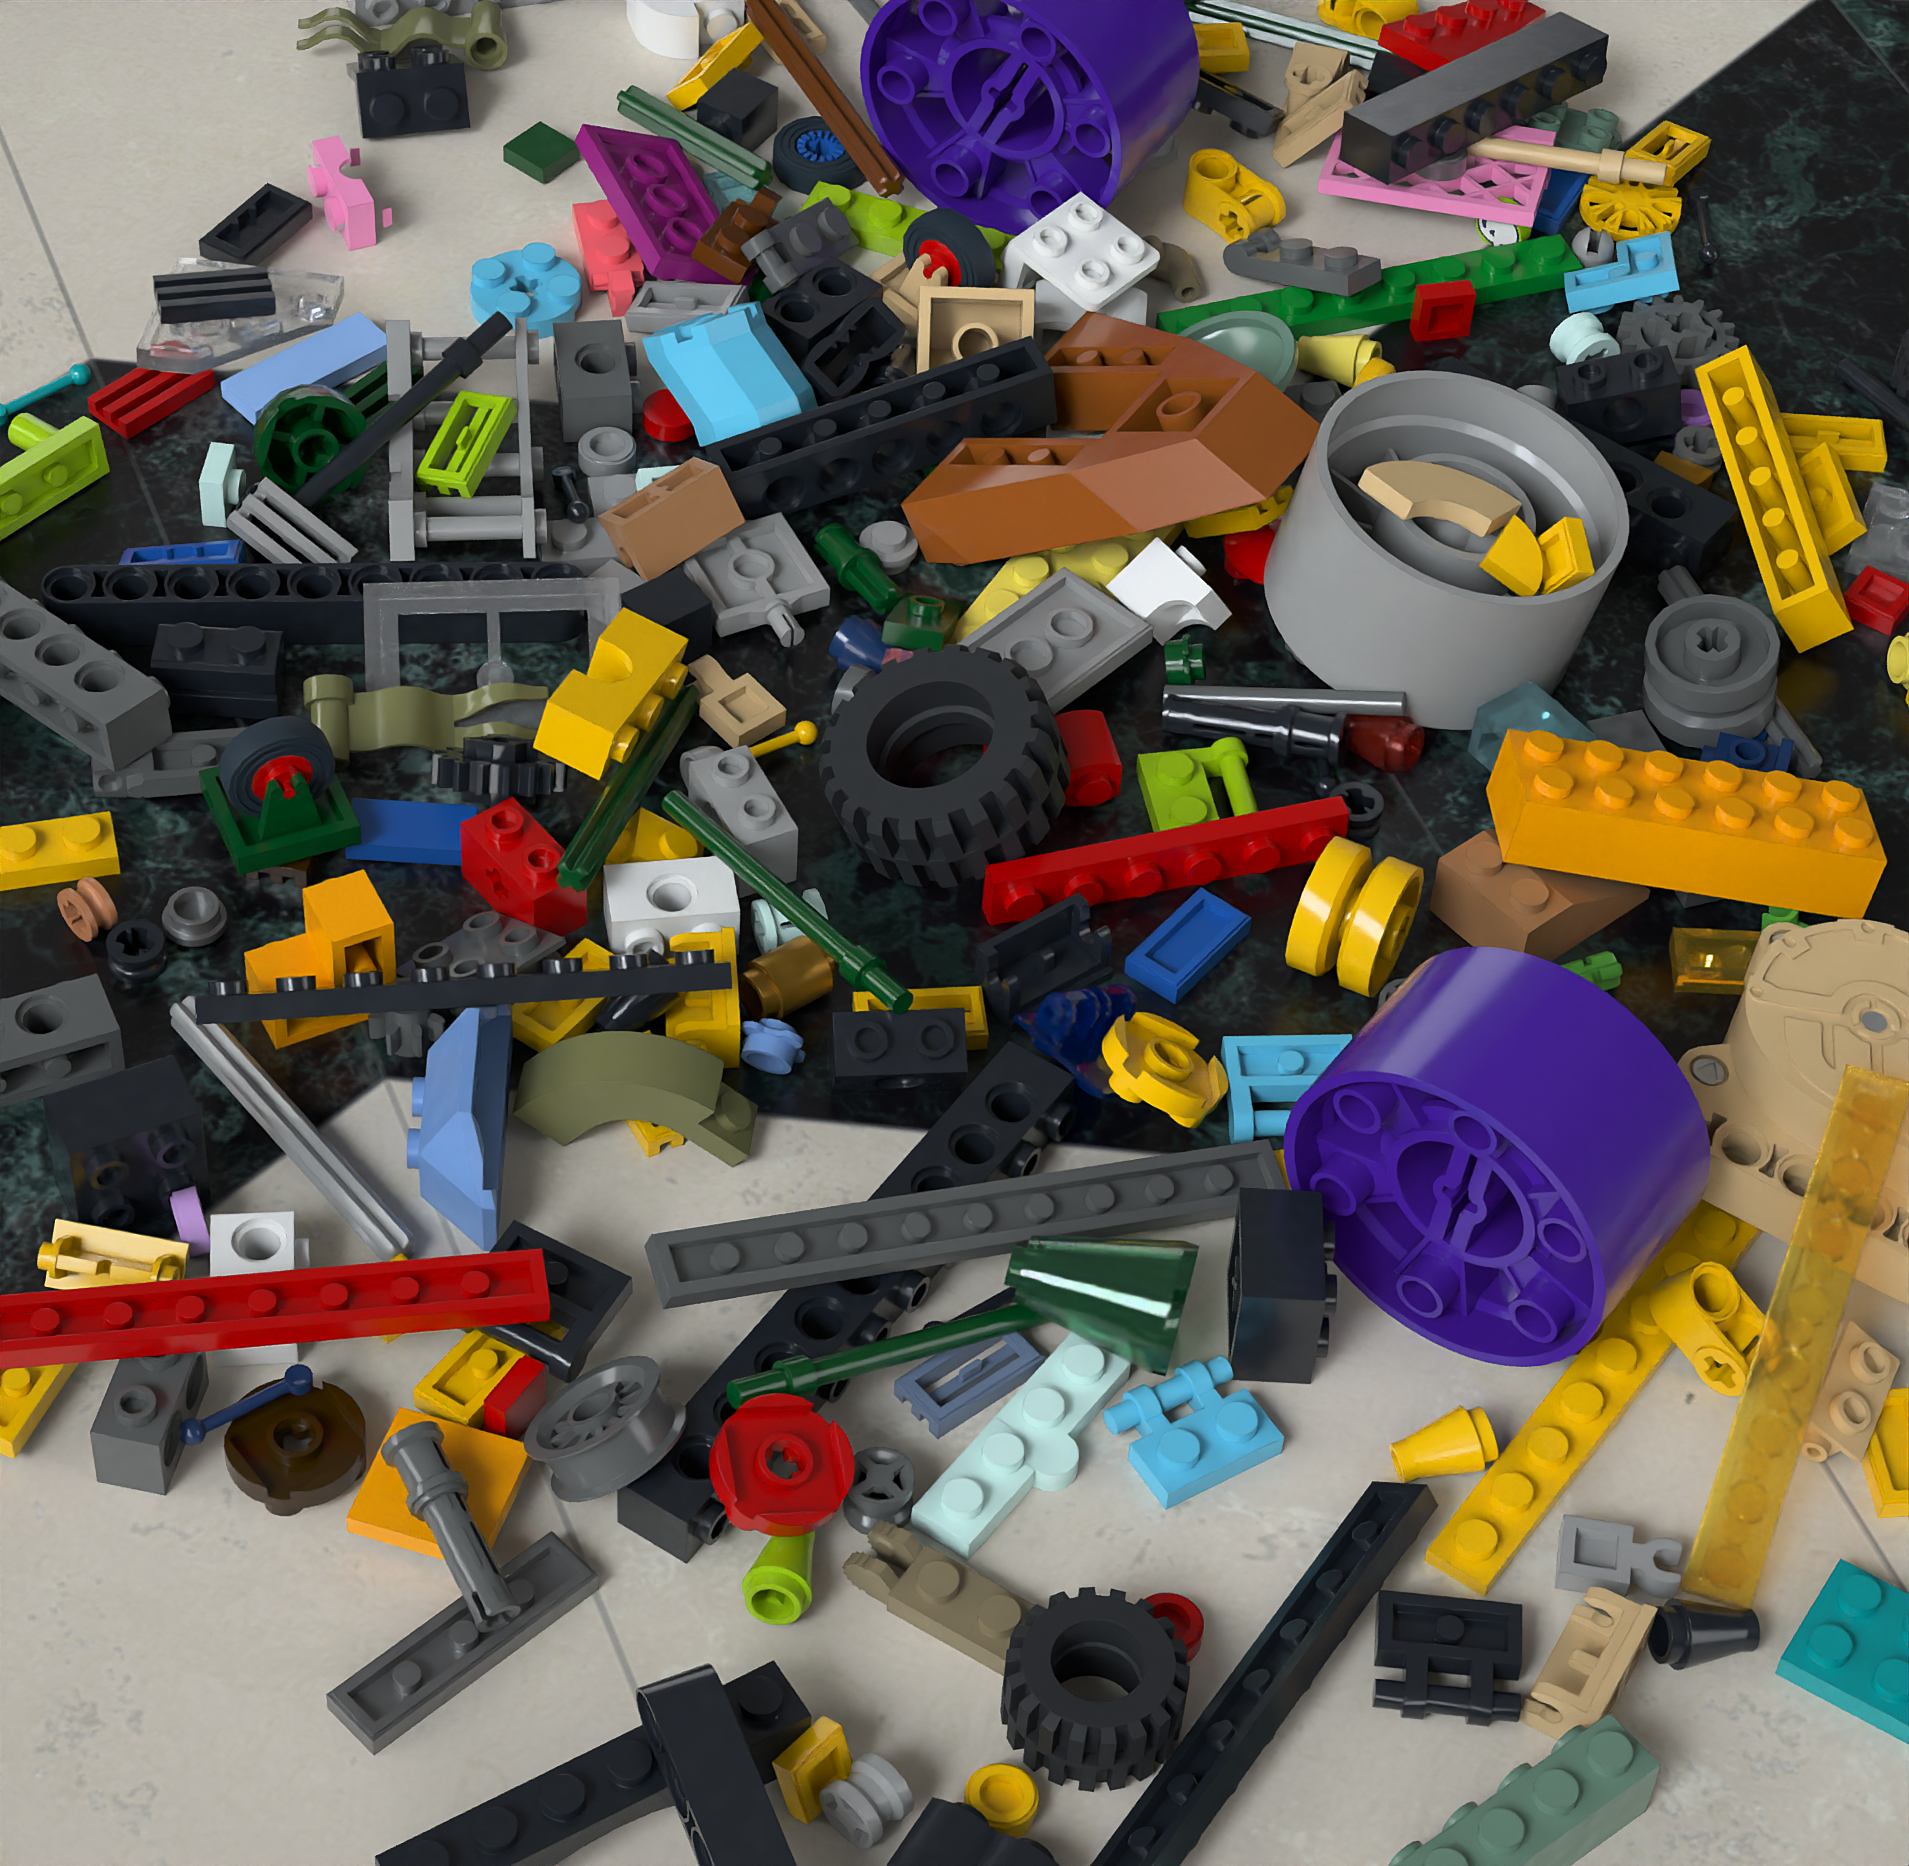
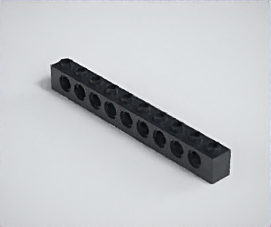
M1008 1041L867 1201L1031 1176L1039 1163L1041 1152L1052 1139L1057 1142L1061 1141L1075 1121L1077 1107L1072 1105L1075 1076ZM957 1262L788 1289L685 1405L688 1413L687 1423L682 1435L672 1449L642 1476L617 1490V1522L686 1564L704 1543L707 1545L714 1544L722 1536L730 1522L725 1513V1505L718 1498L714 1490L709 1471V1455L714 1440L724 1422L734 1415L737 1410L732 1407L728 1400L726 1392L727 1383L772 1370L774 1362L803 1354L809 1359H814L888 1339L892 1325L904 1311L912 1313L920 1306L928 1292L930 1281L942 1267L950 1269ZM851 1378L818 1386L814 1395L803 1399L815 1404L811 1411L817 1413L827 1401L833 1404L841 1398ZM773 1451L772 1458L766 1463L771 1471L773 1463L782 1452ZM695 1477H704V1478H707V1479H693V1478H695Z

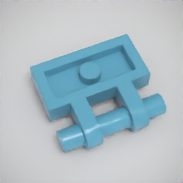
M1218 1355L1204 1363L1195 1359L1177 1367L1174 1371V1377L1152 1388L1143 1384L1123 1394L1122 1402L1103 1411L1106 1427L1113 1435H1118L1135 1427L1142 1436V1438L1130 1443L1128 1461L1165 1510L1282 1452L1284 1436L1246 1388L1223 1399L1214 1389L1233 1378L1230 1363L1222 1355ZM1186 1402L1194 1413L1170 1424L1163 1415V1412Z

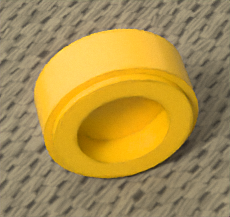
M994 1763L983 1766L971 1775L965 1787L963 1803L979 1810L997 1833L1019 1838L1028 1832L1035 1822L1039 1793L1036 1783L1026 1771L1015 1765Z

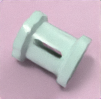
M815 888L805 890L802 898L828 920L825 905L818 890ZM764 899L755 900L751 904L752 929L758 949L762 955L800 935L806 936L793 924L780 926L781 923L788 922L789 920Z

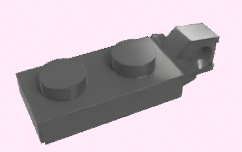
M247 727L173 733L172 737L117 772H113L92 756L91 767L95 797L128 796L141 798L144 796V798L202 793L199 771L219 766L221 755L231 740Z

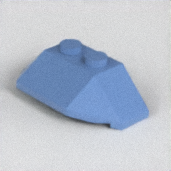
M512 1004L466 1008L428 1050L426 1077H414L412 1086V1117H422L421 1129L409 1128L407 1168L419 1169L421 1197L483 1251H491L497 1243L499 1235L513 1053Z

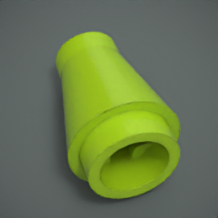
M814 1531L794 1537L771 1536L742 1581V1592L745 1597L746 1608L756 1619L770 1625H787L797 1620L800 1614L804 1613L811 1605L812 1548L816 1538Z

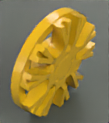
M1598 175L1591 176L1588 184L1584 185L1579 204L1583 220L1594 231L1601 232L1602 229L1606 230L1614 241L1619 242L1670 231V234H1672L1679 224L1682 199L1677 197L1678 189L1676 187L1673 188L1674 185L1668 187L1624 179L1620 180V184L1597 181ZM1589 202L1598 203L1599 205L1590 206ZM1620 225L1631 228L1637 227L1638 231L1620 229Z

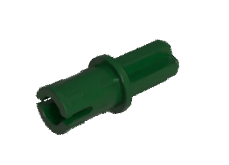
M840 523L829 524L819 531L815 537V541L819 544L814 545V550L834 568L838 574L840 584L849 591L857 590L880 614H890L903 598V591L880 568V558L877 553L861 546Z

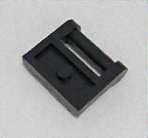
M513 1220L489 1253L542 1248L550 1299V1320L569 1329V1331L560 1341L526 1323L461 1328L460 1330L471 1333L475 1329L548 1365L550 1375L570 1384L579 1376L589 1352L633 1293L632 1277Z

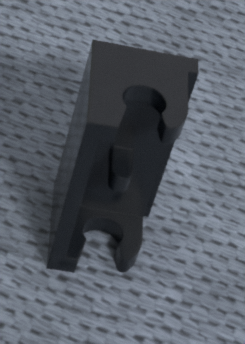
M1079 892L985 941L976 948L973 986H981L984 1005L1011 1033L1113 977V969L1109 966L1112 948L1110 930L1105 925L1095 930L1094 934L1091 933L1088 925L1090 918L1089 902Z

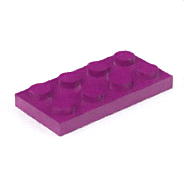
M582 124L575 143L651 276L664 281L678 279L702 284L737 285L691 258L698 240L721 214L677 140ZM754 269L751 270L740 285L748 287L755 273Z

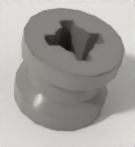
M871 1752L862 1754L852 1763L850 1775L845 1780L836 1779L831 1781L821 1790L819 1795L821 1807L833 1827L847 1841L862 1849L872 1847L881 1839L883 1826L888 1821L902 1820L914 1807L912 1792L900 1773L887 1760Z

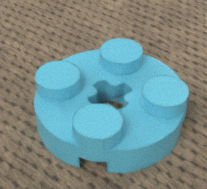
M539 242L530 243L523 250L509 251L475 262L472 266L470 286L471 311L481 325L496 311H500L512 324V330H515L514 318H527V330L538 329L539 339L553 336V323L575 321V311L582 306V280L577 270L569 262L555 256V249L552 246ZM524 292H530L536 295L528 297Z

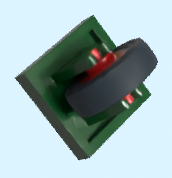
M283 716L268 718L251 725L231 740L221 755L219 766L199 771L200 789L239 876L361 843V826L334 771L336 763L330 744L323 731L308 719Z

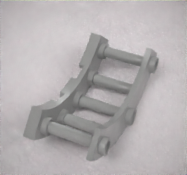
M514 318L515 336H504L481 357L482 360L516 359L517 400L513 401L518 412L512 423H518L519 453H495L483 477L520 476V495L473 496L471 499L464 497H426V491L415 492V485L417 483L414 475L425 457V449H414V431H425V425H442L454 401L431 402L389 440V467L391 473L388 500L390 561H415V547H427V541L522 539L524 558H536L535 545L547 544L546 508L534 509L533 482H544L543 447H531L528 365L539 364L538 329L527 330V318ZM386 320L388 401H397L412 388V367H423V361L443 360L442 352L458 337H422V332H411L410 320ZM479 407L474 408L466 424L471 423ZM454 454L449 455L442 470H446Z

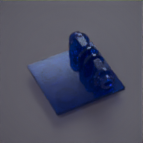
M1111 984L1103 989L1100 987L1075 989L1067 993L1061 991L1053 992L1046 996L1038 1011L1015 1014L1013 1020L1032 1036L1031 1041L1033 1045L1044 1054L1056 1058L1075 1075L1077 1085L1082 1090L1100 1099L1119 1096L1109 1084V1078L1113 1071L1103 1056L1102 1041L1118 1017L1124 1014V1019L1128 1022L1137 1007V998L1128 987L1123 984Z

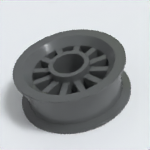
M628 1356L607 1362L586 1372L555 1394L531 1421L525 1433L524 1449L532 1459L546 1462L553 1471L551 1487L559 1499L567 1502H584L619 1490L655 1466L672 1449L682 1435L688 1418L687 1409L679 1399L665 1396L659 1387L661 1379L660 1368L652 1358Z

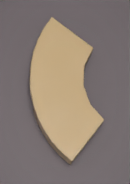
M1388 461L1372 465L1365 469L1358 483L1360 489L1402 520L1415 517H1433L1439 520H1448L1480 537H1485L1504 526L1514 514H1517L1522 505L1520 501L1482 479L1453 468L1420 461Z

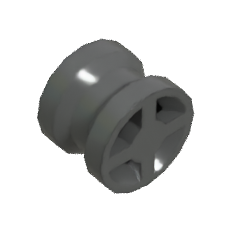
M869 1447L857 1452L854 1455V1480L843 1499L844 1517L852 1528L864 1535H868L876 1522L881 1520L883 1522L888 1521L891 1524L894 1523L898 1528H904L910 1521L913 1507L912 1494L915 1488L913 1465L905 1455L887 1447ZM871 1494L873 1497H878V1496H879V1497H883V1498H885L886 1496H888L889 1498H886V1499H875V1498L869 1497L868 1495Z

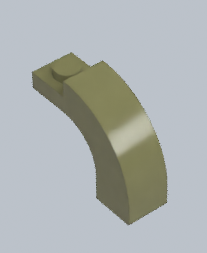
M605 1031L578 1035L562 1040L525 1062L512 1114L562 1146H566L592 1127L615 1120L651 1122L674 1130L733 1167L749 1157L758 1105L721 1082L725 1061L703 1049L680 1040L655 1034L632 1031Z

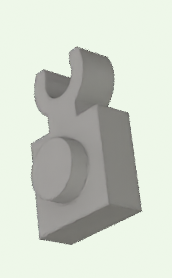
M1564 1514L1559 1530L1554 1588L1586 1593L1589 1587H1601L1626 1598L1631 1583L1639 1585L1643 1591L1653 1597L1661 1599L1674 1598L1679 1588L1681 1574L1664 1572L1657 1568L1656 1565L1662 1564L1678 1567L1683 1544L1670 1538H1655L1646 1544L1634 1543V1525Z

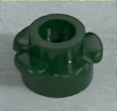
M1184 634L1180 640L1165 642V662L1169 685H1196L1195 680L1206 679V657L1203 643L1192 644L1189 634Z

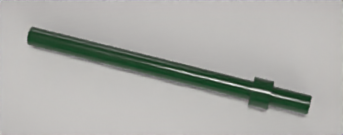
M673 790L664 797L662 809L840 965L839 972L841 976L858 991L871 992L897 1015L904 1013L910 1008L913 1002V994L886 971V962L867 945H856L681 791Z
M1080 1286L814 1359H809L803 1354L774 1362L772 1370L729 1381L726 1387L727 1397L735 1409H738L749 1399L765 1394L782 1393L802 1398L809 1397L816 1393L818 1386L1088 1313L1091 1309V1298L1088 1291Z

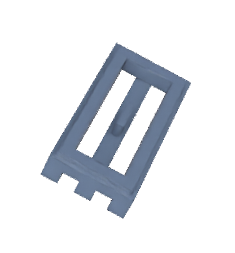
M1015 1332L934 1355L896 1379L894 1395L902 1403L908 1400L912 1404L911 1413L919 1421L926 1418L929 1422V1431L939 1439L1026 1383L1044 1363L1045 1357L1020 1332ZM1004 1340L1007 1343L983 1360L976 1359L959 1370V1375L931 1393L927 1394L924 1389L999 1341Z

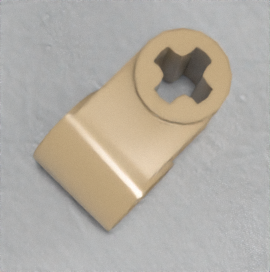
M1301 41L1296 42L1289 66L1285 71L1284 83L1289 92L1282 106L1283 114H1285L1284 119L1348 73L1350 51Z

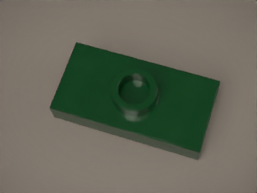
M907 592L886 618L881 641H884V644L913 650L930 647L933 652L942 651L954 635L957 623L963 616L965 604Z

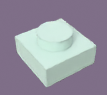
M211 442L199 479L202 521L205 526L226 528L227 517L231 514L233 504L237 505L242 494L245 492L246 474L245 470L236 468L234 444Z

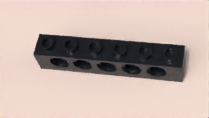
M1030 335L705 445L707 462L720 467L745 520H755L780 512L784 516L942 462L964 438H1012L1056 423L1054 375Z
M1452 356L1447 357L1433 370L1469 375L1511 388ZM1551 409L1577 428L1602 454L1615 473L1622 487L1629 513V536L1625 548L1626 551L1662 570H1670L1676 565L1683 566L1688 570L1696 583L1730 551L1740 511L1738 506Z

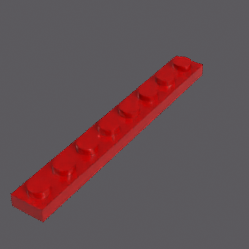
M542 1248L0 1295V1370L550 1321V1299Z

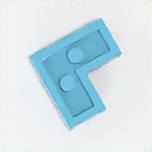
M1670 231L1616 242L1618 262L1564 273L1565 293L1569 312L1582 311L1592 313L1593 315L1600 314L1612 309L1616 303L1635 299L1643 303H1650L1654 295H1659L1664 299L1669 295V292L1680 290Z

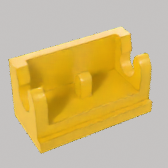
M721 927V932H688L675 935L670 938V950L673 952L714 949L715 961L726 960L731 962L732 989L680 992L679 995L682 1000L665 1012L666 1037L680 1040L713 1054L725 1061L724 1068H739L741 1024L734 927ZM675 958L666 959L670 964H675Z

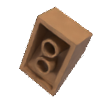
M1489 829L1480 832L1439 858L1429 910L1473 947L1505 948L1524 952L1551 962L1647 900L1650 889L1640 884L1503 862L1496 829Z

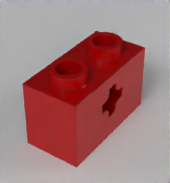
M514 797L460 823L462 876L497 912L560 937L587 924V889L582 892H576L570 886L562 889L556 881V877L559 874L557 864L565 850Z

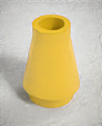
M1459 1405L1406 1438L1389 1444L1391 1459L1402 1483L1422 1478L1482 1472L1485 1470V1463L1498 1459V1447L1492 1427L1480 1406L1465 1410L1462 1405Z

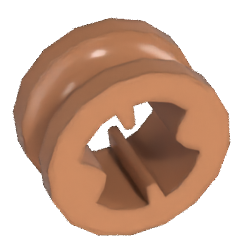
M90 876L84 877L78 881L76 891L66 888L58 893L57 901L62 916L71 930L85 942L97 938L99 927L110 930L117 926L118 913L107 891L96 879Z

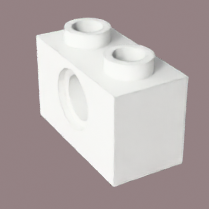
M716 856L603 865L604 915L609 949L612 954L646 953L652 948L665 959L675 958V952L670 950L671 937L688 932H721V927H734L736 954H739L740 908L734 873Z

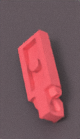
M608 200L572 204L573 225L589 292L606 290L612 317L624 316L633 302L635 287H642L645 282V269L642 258Z

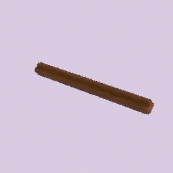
M746 0L748 3L746 14L878 195L888 198L892 194L899 195L904 190L902 183L905 180V175L776 0Z

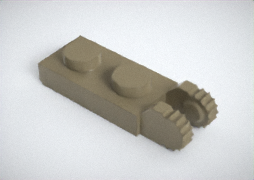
M882 1520L876 1522L867 1535L868 1543L872 1546L871 1549H874L877 1552L876 1554L881 1555L883 1559H888L890 1563L906 1572L899 1579L888 1564L877 1558L873 1559L870 1554L867 1555L863 1551L862 1553L856 1551L850 1555L842 1567L845 1570L843 1573L848 1577L847 1580H850L852 1585L857 1586L859 1590H864L866 1594L886 1604L888 1612L1004 1676L1006 1651L1009 1649L1010 1636L1017 1624L1025 1625L1026 1612L1035 1605L932 1547L926 1545L923 1548L912 1533L901 1527H896L894 1523L891 1524L888 1521L883 1522Z

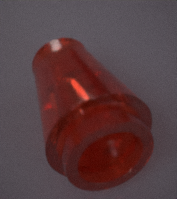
M1350 715L1351 730L1348 745L1350 751L1388 774H1392L1397 770L1407 773L1415 766L1423 749L1425 735L1423 728L1415 725L1410 716Z

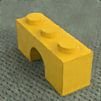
M623 607L599 636L587 675L573 669L548 699L533 748L597 780L603 777L615 760L624 764L637 742L640 733L639 729L641 728L648 732L657 720L664 704V696L673 700L681 689L688 673V666L682 664L681 661L689 639Z

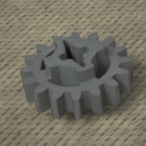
M1659 295L1653 296L1651 306L1641 301L1634 302L1632 312H1623L1616 335V341L1621 350L1620 354L1668 345L1681 385H1688L1690 389L1701 391L1694 369L1738 349L1739 338L1733 336L1735 330L1734 323H1721L1723 312L1720 309L1706 312L1703 310L1704 301L1698 299L1694 303L1684 302L1682 295H1675L1673 303H1666Z

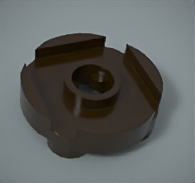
M284 1378L273 1380L256 1387L255 1389L247 1393L244 1397H242L239 1401L283 1380ZM322 1381L323 1389L313 1386L309 1392L303 1395H294L288 1392L231 1421L224 1436L225 1461L230 1477L242 1492L253 1500L264 1503L266 1509L274 1515L292 1516L299 1513L303 1508L326 1503L346 1491L355 1481L363 1476L366 1470V1425L363 1413L356 1401L336 1385ZM290 1434L298 1440L308 1437L313 1439L308 1443V1448L296 1452L284 1450L283 1438Z

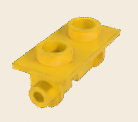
M57 1218L55 1220L52 1243H42L38 1254L37 1266L38 1269L47 1270L46 1287L62 1290L180 1280L185 1277L190 1243Z

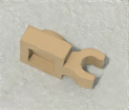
M707 654L688 664V671L697 680L687 686L695 685L700 693L696 699V702L700 705L699 716L732 748L743 745L748 747L785 726L787 709L749 673L733 680L725 673L720 664Z

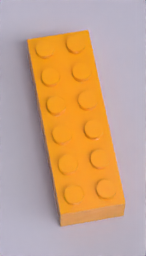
M1507 729L1486 787L1502 859L1506 863L1847 919H1863L1887 863L1862 788H1856L1838 780L1826 783L1797 778L1779 770L1767 773L1738 768L1731 763L1720 760L1703 762L1679 758L1672 753L1661 750L1644 752L1620 748L1603 740L1585 742L1561 738L1544 730L1526 732Z

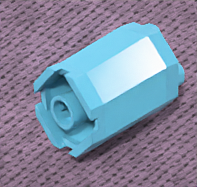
M760 301L728 307V314L723 315V313L713 314L712 312L657 330L653 332V335L642 338L649 362L692 422L700 446H705L818 408L812 386L768 326Z

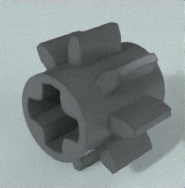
M410 977L395 978L392 982L410 981ZM449 1008L370 1013L368 1015L369 1036L371 1039L385 1037L388 1055L422 1057L446 1031L445 1022L449 1020Z

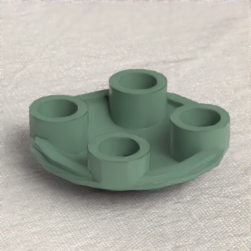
M1563 101L1520 122L1522 127L1556 132L1555 147L1602 154L1603 148L1618 150L1623 144L1622 137L1616 130L1619 117L1604 109H1590L1588 113L1580 110L1567 108L1568 103Z

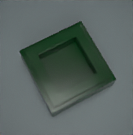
M541 121L503 146L504 162L542 184H545L580 160V150L575 141Z

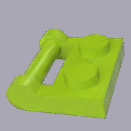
M1236 737L1222 738L1207 748L1138 754L1136 774L1154 832L1219 820L1207 781L1209 777L1222 776L1234 816L1259 812L1245 769L1248 763V755L1244 743Z

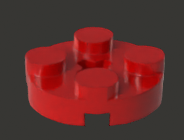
M782 1393L765 1394L746 1401L736 1410L734 1415L724 1422L710 1450L709 1471L714 1490L718 1498L725 1505L727 1518L737 1528L745 1531L757 1530L763 1534L778 1537L800 1536L824 1526L838 1511L854 1480V1455L848 1437L833 1419L829 1425L822 1416L811 1411L815 1404L795 1395ZM773 1451L782 1452L785 1462L796 1463L798 1471L792 1472L788 1479H784L772 1473L766 1463L772 1458Z

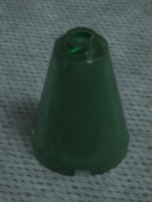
M1031 1235L1027 1248L1014 1245L1004 1285L1016 1288L1015 1303L1150 1374L1153 1373L1166 1377L1200 1245L1182 1240Z

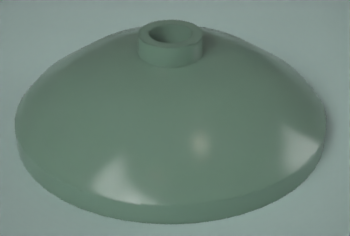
M1251 310L1228 312L1202 320L1177 334L1198 341L1256 370L1283 393L1287 389L1297 368L1299 351L1291 330L1281 319L1269 313Z

